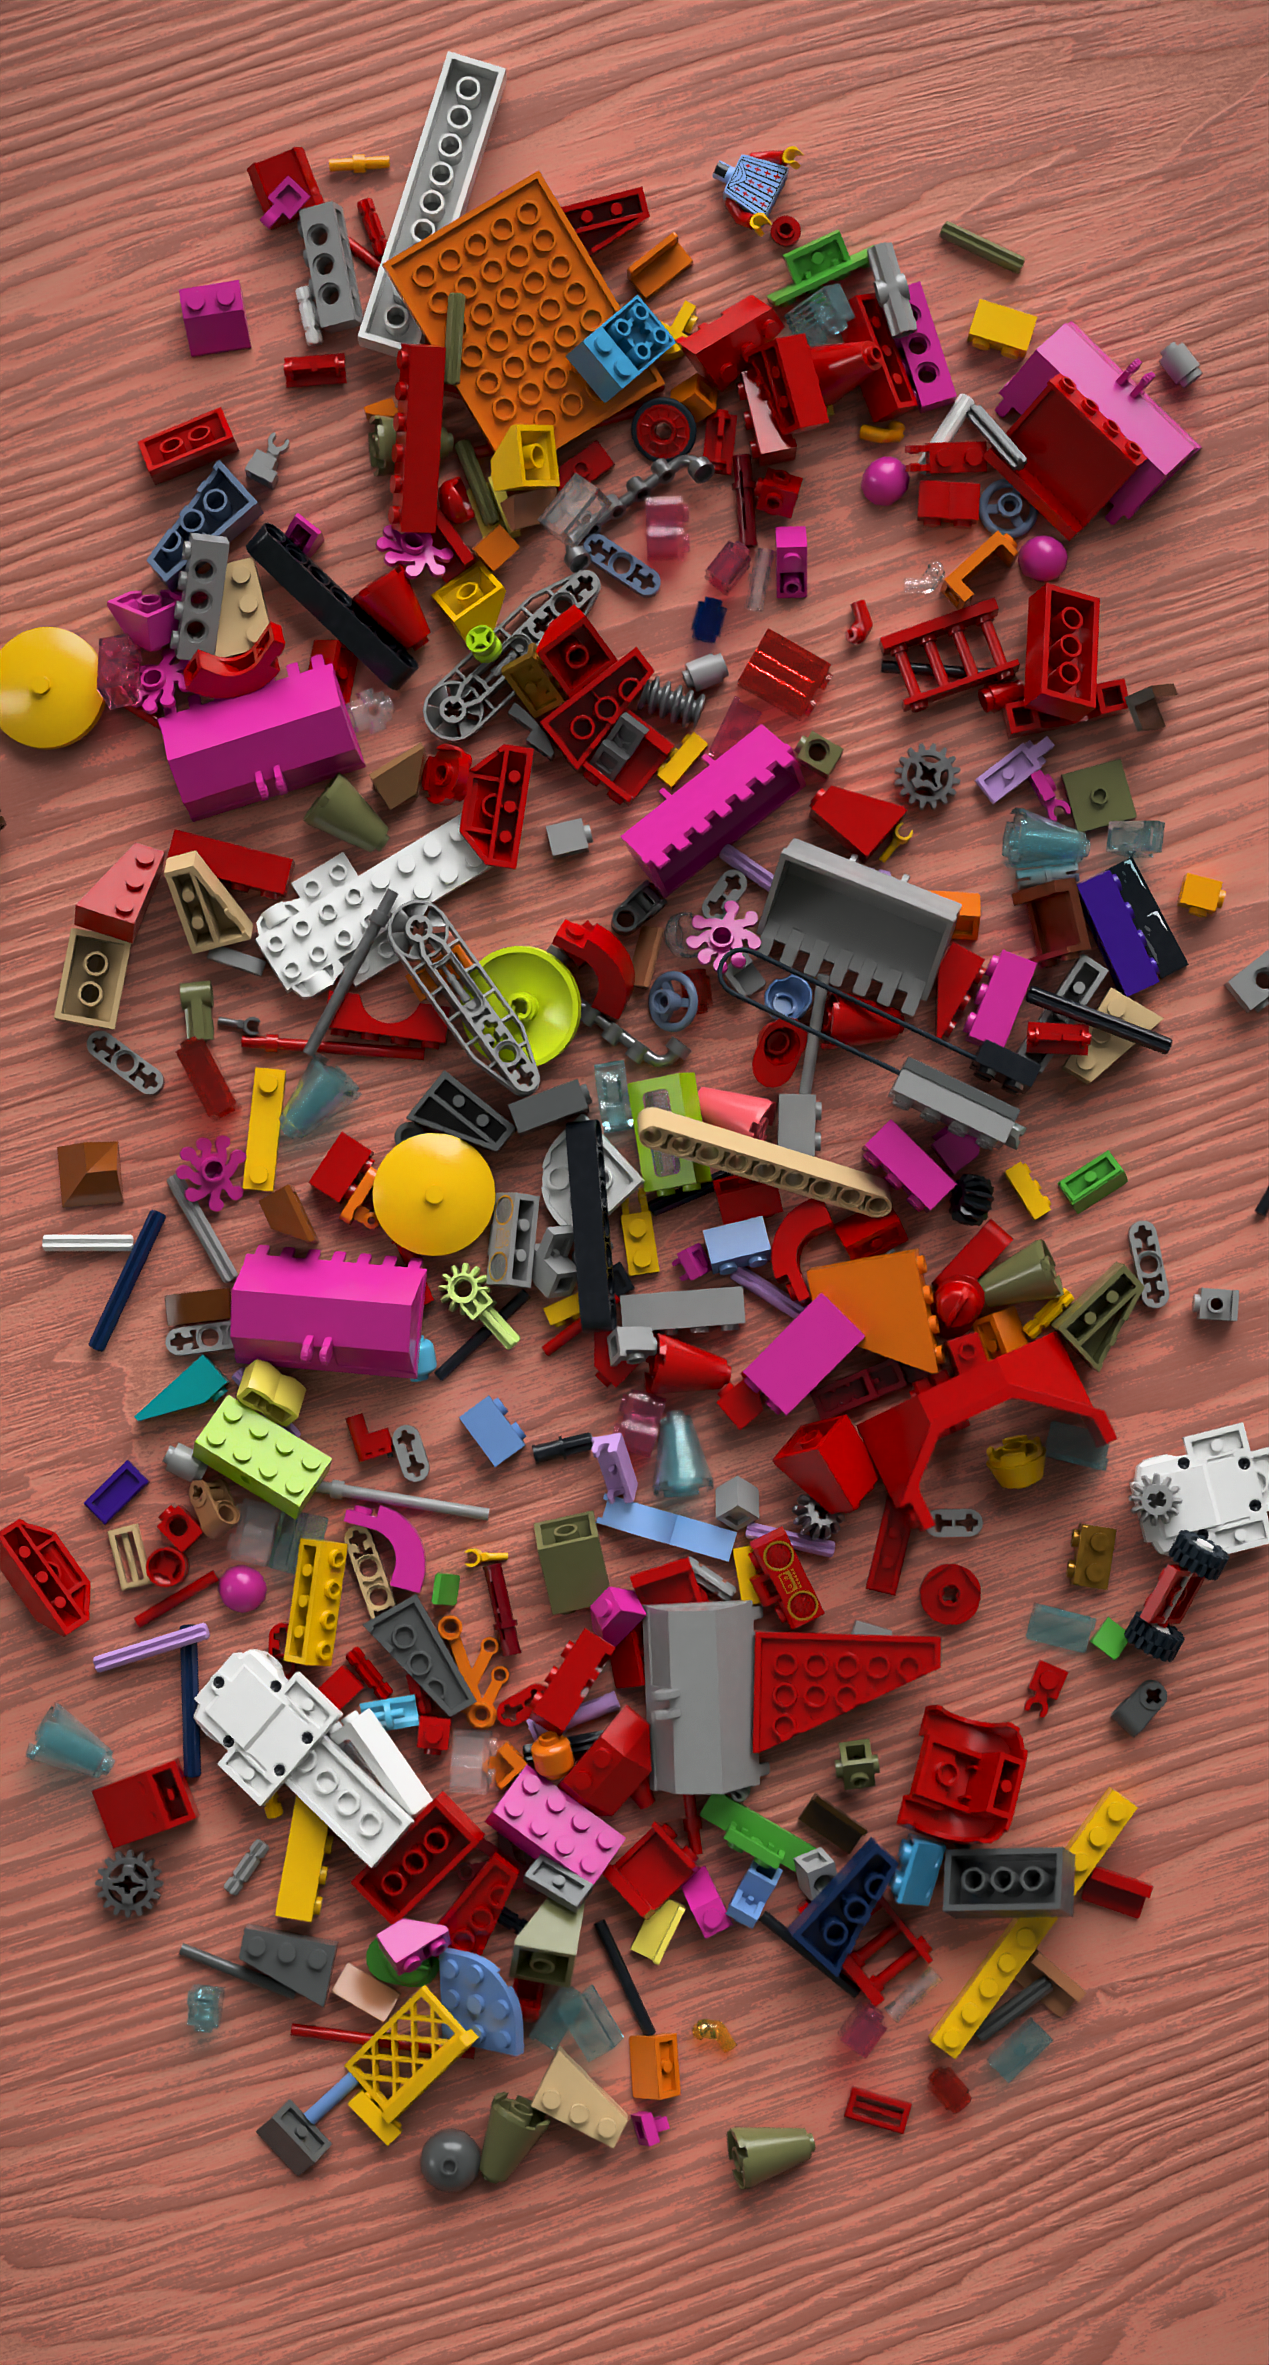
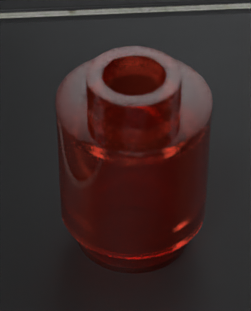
M706 969L683 971L682 973L690 978L697 991L698 1008L696 1015L707 1013L708 1008L713 1006L710 976H707ZM680 983L682 998H689L686 988Z
M942 2066L938 2067L929 2075L928 2080L930 2082L927 2088L946 2110H951L953 2114H956L963 2110L972 2100L969 2088L951 2067L945 2069Z

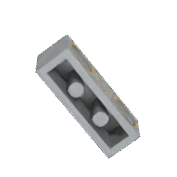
M516 1192L495 1194L493 1223L490 1225L487 1254L489 1255L487 1285L507 1288H531L540 1196Z

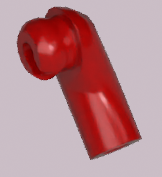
M859 600L851 604L855 621L850 629H847L845 637L849 643L854 645L864 642L873 628V622L865 600Z

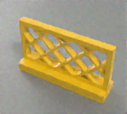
M424 1985L344 2066L384 2110L381 2116L390 2124L401 2116L479 2037L472 2029L466 2031ZM421 1997L430 2005L431 2016L417 2015V2001ZM399 2019L411 2020V2035L398 2034ZM418 2021L431 2022V2037L418 2036ZM438 2023L447 2024L455 2034L450 2039L438 2038ZM379 2039L391 2040L392 2055L379 2054ZM398 2040L411 2042L412 2057L399 2056ZM418 2042L431 2044V2058L419 2057ZM438 2044L443 2045V2046L438 2050ZM361 2058L372 2059V2074L364 2073L356 2063ZM379 2060L392 2061V2076L379 2075ZM399 2062L412 2063L411 2078L399 2077ZM380 2081L393 2082V2096L389 2100L380 2091Z

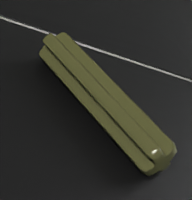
M949 221L944 223L940 231L942 239L1014 273H1019L1025 263L1023 256Z
M450 293L448 296L444 384L458 385L460 382L465 295L462 293Z
M468 439L457 442L455 449L484 525L486 527L493 526L500 522V517L471 442Z

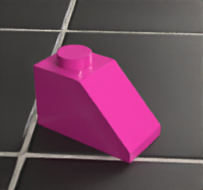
M610 1586L590 1606L592 1628L595 1635L614 1647L647 1615L635 1591Z
M706 1866L701 1867L681 1888L706 1939L732 1926L733 1921L730 1916L725 1914L727 1911L726 1906Z

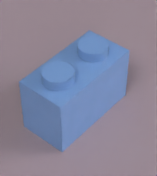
M763 1216L703 1230L713 1274L728 1275L736 1272L738 1267H760L765 1265L767 1261L772 1260L771 1247Z
M487 1396L459 1418L493 1465L497 1467L525 1446L523 1439L527 1436L517 1422L511 1425L504 1415L509 1411L498 1397L493 1400L490 1396Z

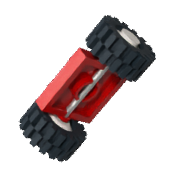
M1181 1530L1168 1552L1169 1556L1173 1558L1172 1560L1180 1564H1168L1161 1571L1155 1590L1144 1602V1610L1137 1611L1124 1633V1637L1128 1639V1642L1135 1644L1134 1647L1138 1650L1142 1649L1143 1653L1151 1654L1153 1658H1160L1165 1662H1172L1185 1639L1175 1626H1170L1169 1624H1180L1205 1578L1207 1580H1218L1230 1558L1227 1555L1228 1553L1222 1550V1547L1215 1545L1211 1540L1208 1541L1204 1536H1198L1195 1532H1189L1188 1530Z

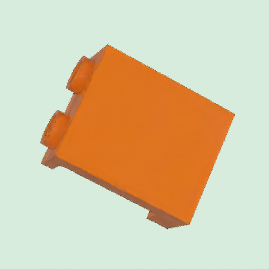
M999 531L995 532L944 579L940 589L941 593L957 610L968 607L974 593L965 584L996 556L1010 568L1015 563L1019 554L1016 550L1018 547L1017 543L1007 533L1002 535Z

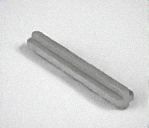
M176 1174L170 1176L167 1179V1183L224 1283H229L236 1279L238 1273L197 1201H188L184 1196L185 1190L189 1188L185 1179H179Z

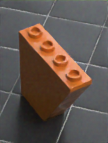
M919 1248L811 1267L806 1271L812 1301L820 1293H823L865 1335L856 1346L932 1374L938 1373L942 1369V1364L946 1362L943 1346H938L936 1334L940 1332L937 1316H932L930 1304L934 1302L931 1286H926L924 1274L927 1273V1262L925 1256L920 1255Z

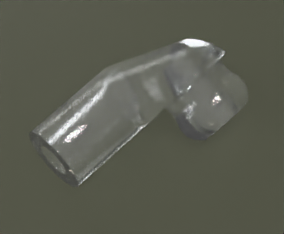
M933 561L929 563L928 569L921 578H904V593L933 592L944 579L945 571L943 564Z

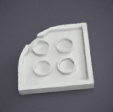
M581 1114L575 1121L589 1120V1118L585 1114ZM564 1130L550 1146L542 1166L543 1187L541 1189L545 1204L560 1226L571 1225L573 1227L566 1132ZM602 1134L608 1213L610 1215L645 1180Z

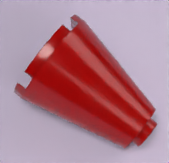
M872 341L810 347L823 401L826 406L835 404L882 366V351Z
M398 564L392 571L380 576L358 592L359 594L353 596L352 599L406 650L412 647L416 651L429 642L427 635L431 631L410 579L404 574L405 568L402 564Z
M827 991L828 997L825 1004L821 1033L850 1047L895 1040L899 1034L903 1033V1026ZM848 994L905 1022L904 1016L900 1015L899 1010L896 1008L886 1007L877 1002ZM824 1040L825 1043H819L823 1050L840 1048Z
M657 1333V1335L653 1336L657 1340V1353L655 1356H648L646 1358V1362L649 1363V1373L644 1372L646 1393L654 1395L722 1389L724 1384L730 1382L732 1369L731 1366L727 1365L725 1358L665 1334Z

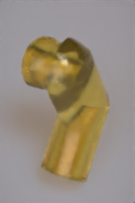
M704 2018L698 2020L692 2027V2034L695 2038L699 2040L703 2038L716 2039L724 2053L737 2046L725 2024L719 2020Z

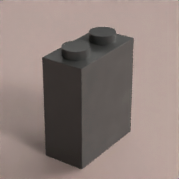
M578 1079L508 1104L518 1133L522 1137L589 1112L587 1105L592 1103V1099L587 1085H580Z

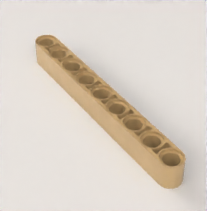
M645 1108L638 1114L639 1141L647 1148L867 1216L880 1218L888 1215L892 1210L890 1186L887 1180L659 1108Z

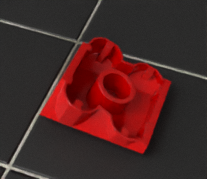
M293 147L291 150L258 163H253L246 169L263 214L274 205L267 197L287 176H290L310 196V199L299 210L324 203L303 147ZM299 210L290 220L282 214L270 227V230L299 220Z

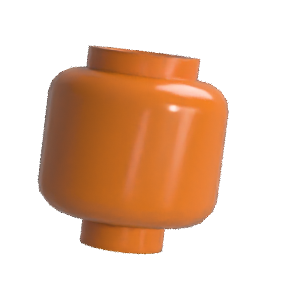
M548 1731L541 1734L531 1746L534 1767L537 1773L550 1780L560 1779L566 1776L573 1767L574 1757L571 1744L566 1736H559L556 1732Z

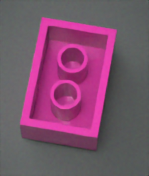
M1002 950L998 956L993 955L985 972V975L990 977L987 985L982 983L973 1002L978 1005L976 1013L971 1012L968 1015L962 1030L967 1033L965 1041L980 1046L985 1039H988L1005 1047L1036 968V962Z
M892 1119L862 1148L866 1152L863 1158L874 1169L880 1166L888 1174L884 1179L896 1191L902 1188L909 1195L906 1201L917 1212L923 1209L928 1213L956 1185Z

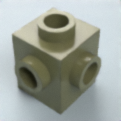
M870 1740L840 1742V1759L835 1760L837 1778H843L845 1790L875 1786L874 1774L880 1773L878 1755H872Z

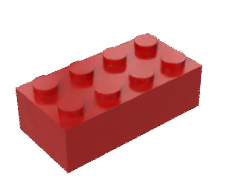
M1048 583L1029 597L1024 708L1075 722L1080 721L1096 708L1100 598Z
M444 1791L413 1819L415 1822L376 1867L370 1868L367 1865L350 1882L391 1925L400 1921L485 1836V1833Z

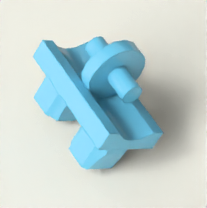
M415 1694L360 1703L361 1713L370 1708L385 1731L419 1725Z

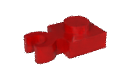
M1039 1659L1028 1685V1688L1034 1690L1035 1693L1034 1696L1029 1697L1025 1701L1024 1710L1029 1712L1031 1705L1038 1702L1042 1707L1039 1716L1044 1718L1048 1712V1704L1046 1702L1048 1697L1057 1700L1068 1671Z

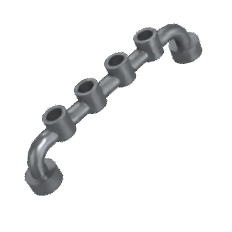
M681 455L669 463L664 458L654 461L651 465V472L653 473L644 481L639 476L632 477L626 484V489L628 490L626 494L620 498L615 494H609L602 500L601 506L603 510L597 515L593 516L591 512H584L578 517L577 525L579 528L572 532L566 541L565 564L574 573L585 570L591 562V556L584 547L578 546L581 540L590 535L598 534L601 526L609 520L621 518L625 514L627 507L635 501L642 502L646 500L651 490L660 483L667 484L671 482L675 477V473L681 468L688 467V474L696 483L701 484L713 476L715 472L713 464L707 457L697 458L693 455Z
M552 944L546 950L558 958L564 965L570 960L567 955ZM581 998L580 1020L590 1028L594 1023L604 1030L601 1036L612 1045L616 1046L620 1042L626 1046L628 1050L625 1054L639 1065L644 1060L654 1067L664 1068L672 1065L679 1057L685 1060L692 1051L672 1036L665 1045L669 1052L665 1055H657Z

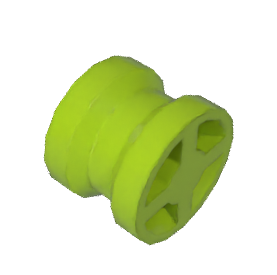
M486 625L476 626L466 636V645L477 661L490 663L500 656L502 652L501 641L490 627Z

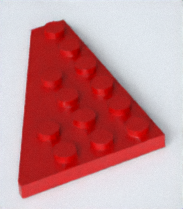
M756 1631L753 1753L765 1751L941 1668L942 1636Z

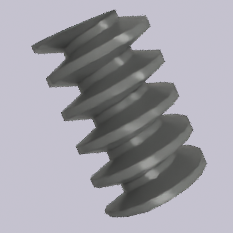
M656 676L651 683L646 682L637 709L642 710L648 704V714L653 715L659 708L660 719H664L671 713V723L675 724L682 718V727L687 728L693 722L694 732L705 704V695L701 694L697 700H694V690L690 689L683 696V686L679 685L674 691H671V681L668 680L661 687L660 677Z

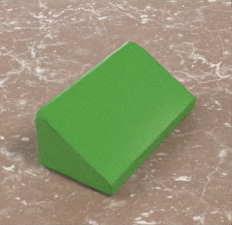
M1107 1150L1057 1184L1073 1209L1079 1214L1126 1184L1128 1179L1123 1168L1110 1151Z

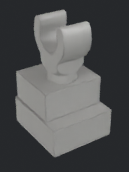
M275 432L271 433L268 438L269 447L267 453L256 449L245 468L247 477L272 490L279 480L278 473L276 472L278 467L277 458L281 454L286 453L290 446L289 440L286 439L283 446L276 447L273 444L276 439Z

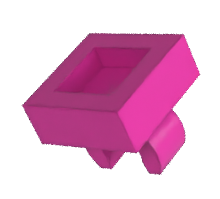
M700 1243L677 1254L678 1258L672 1262L673 1267L682 1264L686 1271L684 1275L679 1277L681 1281L689 1278L692 1281L712 1271L710 1261Z
M646 2111L631 2114L639 2145L652 2146L660 2143L658 2132L670 2128L667 2116L661 2117L659 2115L653 2117L652 2112Z

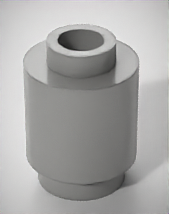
M1172 342L1160 352L1163 358L1160 359L1159 363L1176 385L1180 384L1183 389L1203 374L1199 369L1201 365L1184 343L1177 345L1175 342Z
M710 653L685 663L686 670L682 671L687 688L693 687L696 692L723 682V678L729 676L721 653L716 655Z
M179 1442L176 1448L170 1445L162 1461L168 1464L165 1469L166 1471L189 1482L201 1480L208 1465L192 1456L193 1449Z

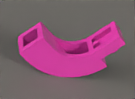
M355 1505L354 1510L347 1509L344 1522L379 1531L392 1543L396 1555V1564L390 1585L421 1593L426 1575V1553L417 1530L409 1520L397 1511L383 1505L379 1506L377 1516L372 1515L373 1509Z

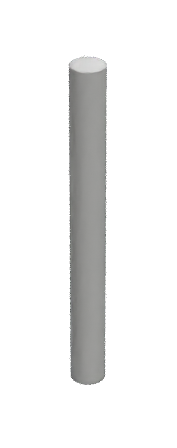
M818 974L817 980L829 985L830 976ZM816 985L809 1027L821 1032L827 990ZM809 1032L799 1094H811L820 1038Z

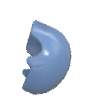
M794 974L783 979H775L764 995L765 1006L797 1020L804 1017L812 1004L811 987L806 980ZM769 1014L773 1019H776V1020H777V1019H780V1018H778V1017H775V1016Z

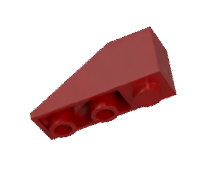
M952 942L936 975L935 1036L940 1039L942 1036L949 1038L957 1023L952 1018L957 1009L964 1011L972 996L967 993L972 982L978 985L986 971V968L982 967L985 961L984 958L955 942Z

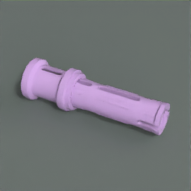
M611 1691L601 1697L581 1703L562 1735H565L564 1733L569 1728L620 1710L615 1692ZM526 1720L534 1742L541 1734L548 1732V1730L532 1720Z

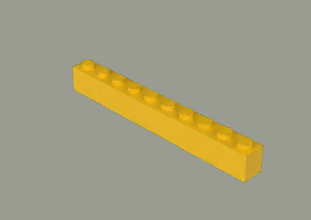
M1110 1786L1065 1846V1849L1075 1854L1074 1895L1138 1809L1137 1806ZM1059 1917L1013 1918L928 2035L930 2041L956 2060Z

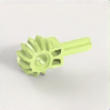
M463 1263L461 1273L455 1265L451 1266V1272L454 1276L451 1277L445 1273L442 1275V1278L448 1281V1286H438L439 1291L448 1292V1294L440 1299L441 1302L448 1303L452 1300L449 1305V1311L454 1312L460 1305L461 1315H468L475 1322L480 1319L506 1349L509 1350L516 1346L520 1341V1336L493 1307L497 1302L489 1294L491 1293V1288L481 1286L487 1282V1275L477 1278L481 1268L475 1266L470 1272L468 1263ZM463 1281H469L472 1286V1291L467 1297H460L457 1292L459 1284Z

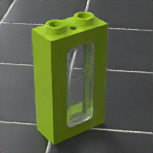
M695 1072L676 1073L628 1083L642 1178L645 1180L643 1183L644 1192L657 1191V1197L676 1194L675 1188L682 1187L683 1192L701 1189V1183L711 1182L712 1177L709 1166L647 1148L639 1141L638 1114L645 1108L655 1107L703 1122Z

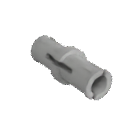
M1073 862L1050 867V864H1044L1043 868L1016 870V879L1029 878V880L1017 882L1018 890L1059 879L1075 878L1076 882H1079V873L1066 874V872L1079 870L1078 864Z

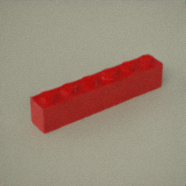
M401 343V350L397 353L396 362L398 369H400L399 382L395 386L398 413H395L393 418L396 444L392 446L391 456L392 461L395 462L394 475L390 478L393 504L389 507L388 520L391 524V529L399 532L436 533L446 347L439 345Z

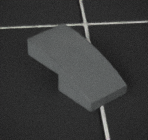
M514 703L508 711V716L531 732L526 739V744L552 761L555 754L546 734L523 708Z
M625 711L616 722L608 737L600 744L589 764L613 782L649 732V729Z

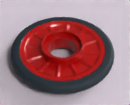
M665 397L651 399L641 405L633 417L631 435L634 445L650 461L654 462L657 459L664 458L669 463L678 456L687 455L693 448L696 440L697 430L693 415L685 405L677 400ZM657 424H668L672 430L671 436L667 439L659 437L656 433Z

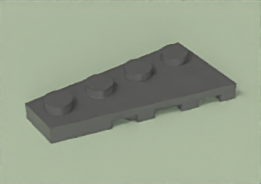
M417 1594L362 1624L449 1717L477 1702Z

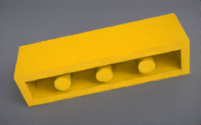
M297 1795L275 1916L312 1922L314 1915H320L323 1897L318 1896L320 1884H326L328 1866H323L325 1853L331 1854L334 1836L329 1835L330 1827Z

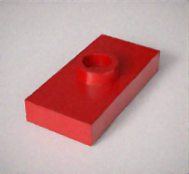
M595 440L558 468L560 486L556 487V489L567 502L613 468L615 463L600 443Z

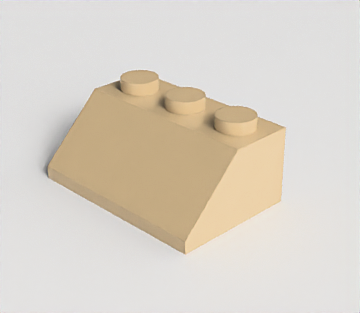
M71 928L54 1019L87 1027L115 1030L132 943L97 932Z

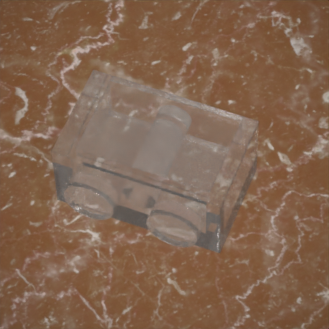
M575 473L537 520L552 536L568 547L573 548L579 545L612 502L599 488Z
M244 1498L242 1504L237 1503L236 1505L240 1519L236 1534L230 1533L226 1551L231 1552L230 1559L267 1567L269 1566L281 1510L267 1502Z
M455 1728L453 1730L449 1792L486 1795L489 1792V1787L494 1788L496 1769H490L491 1756L496 1757L498 1738H493V1730Z

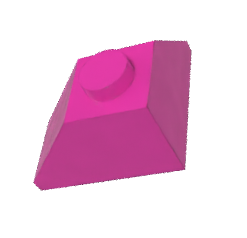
M170 589L160 590V595H143L142 591H129L107 601V606L132 644L140 646L146 651H157L163 645L171 642L172 631H177L179 620L174 619L176 601H181L182 593L176 590L171 592Z

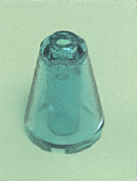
M1015 807L1010 814L1015 815L1013 822L1007 821L1002 845V856H1008L1009 862H1004L1007 868L1016 869L1080 863L1084 857H1088L1090 840L1086 839L1084 832L1024 808Z
M315 1054L312 1057L279 1117L282 1123L280 1129L292 1139L295 1136L298 1138L305 1137L362 1095L361 1092H357L359 1089L358 1085L339 1066L332 1067L326 1065L329 1059L323 1055Z
M681 1410L667 1412L666 1417L660 1421L652 1486L653 1494L658 1496L660 1491H664V1497L693 1496L699 1494L698 1488L705 1486L707 1492L711 1491L714 1488V1481L691 1416L685 1415L684 1411Z
M57 1702L54 1703V1707L51 1706L37 1727L34 1733L36 1735V1744L29 1743L25 1757L30 1760L99 1778L102 1774L107 1776L115 1763V1759L112 1758L113 1751Z

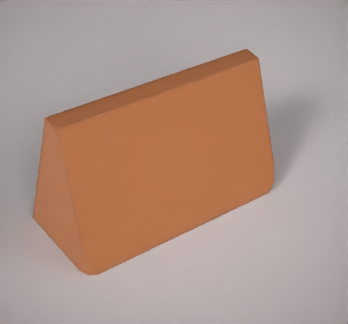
M556 487L514 494L501 502L500 505L511 531L555 521L557 519Z
M643 926L640 930L632 960L635 971L634 987L644 990L650 988L664 936L663 928Z
M347 1963L331 1991L333 1994L385 2023L401 1995L400 1992L350 1963Z

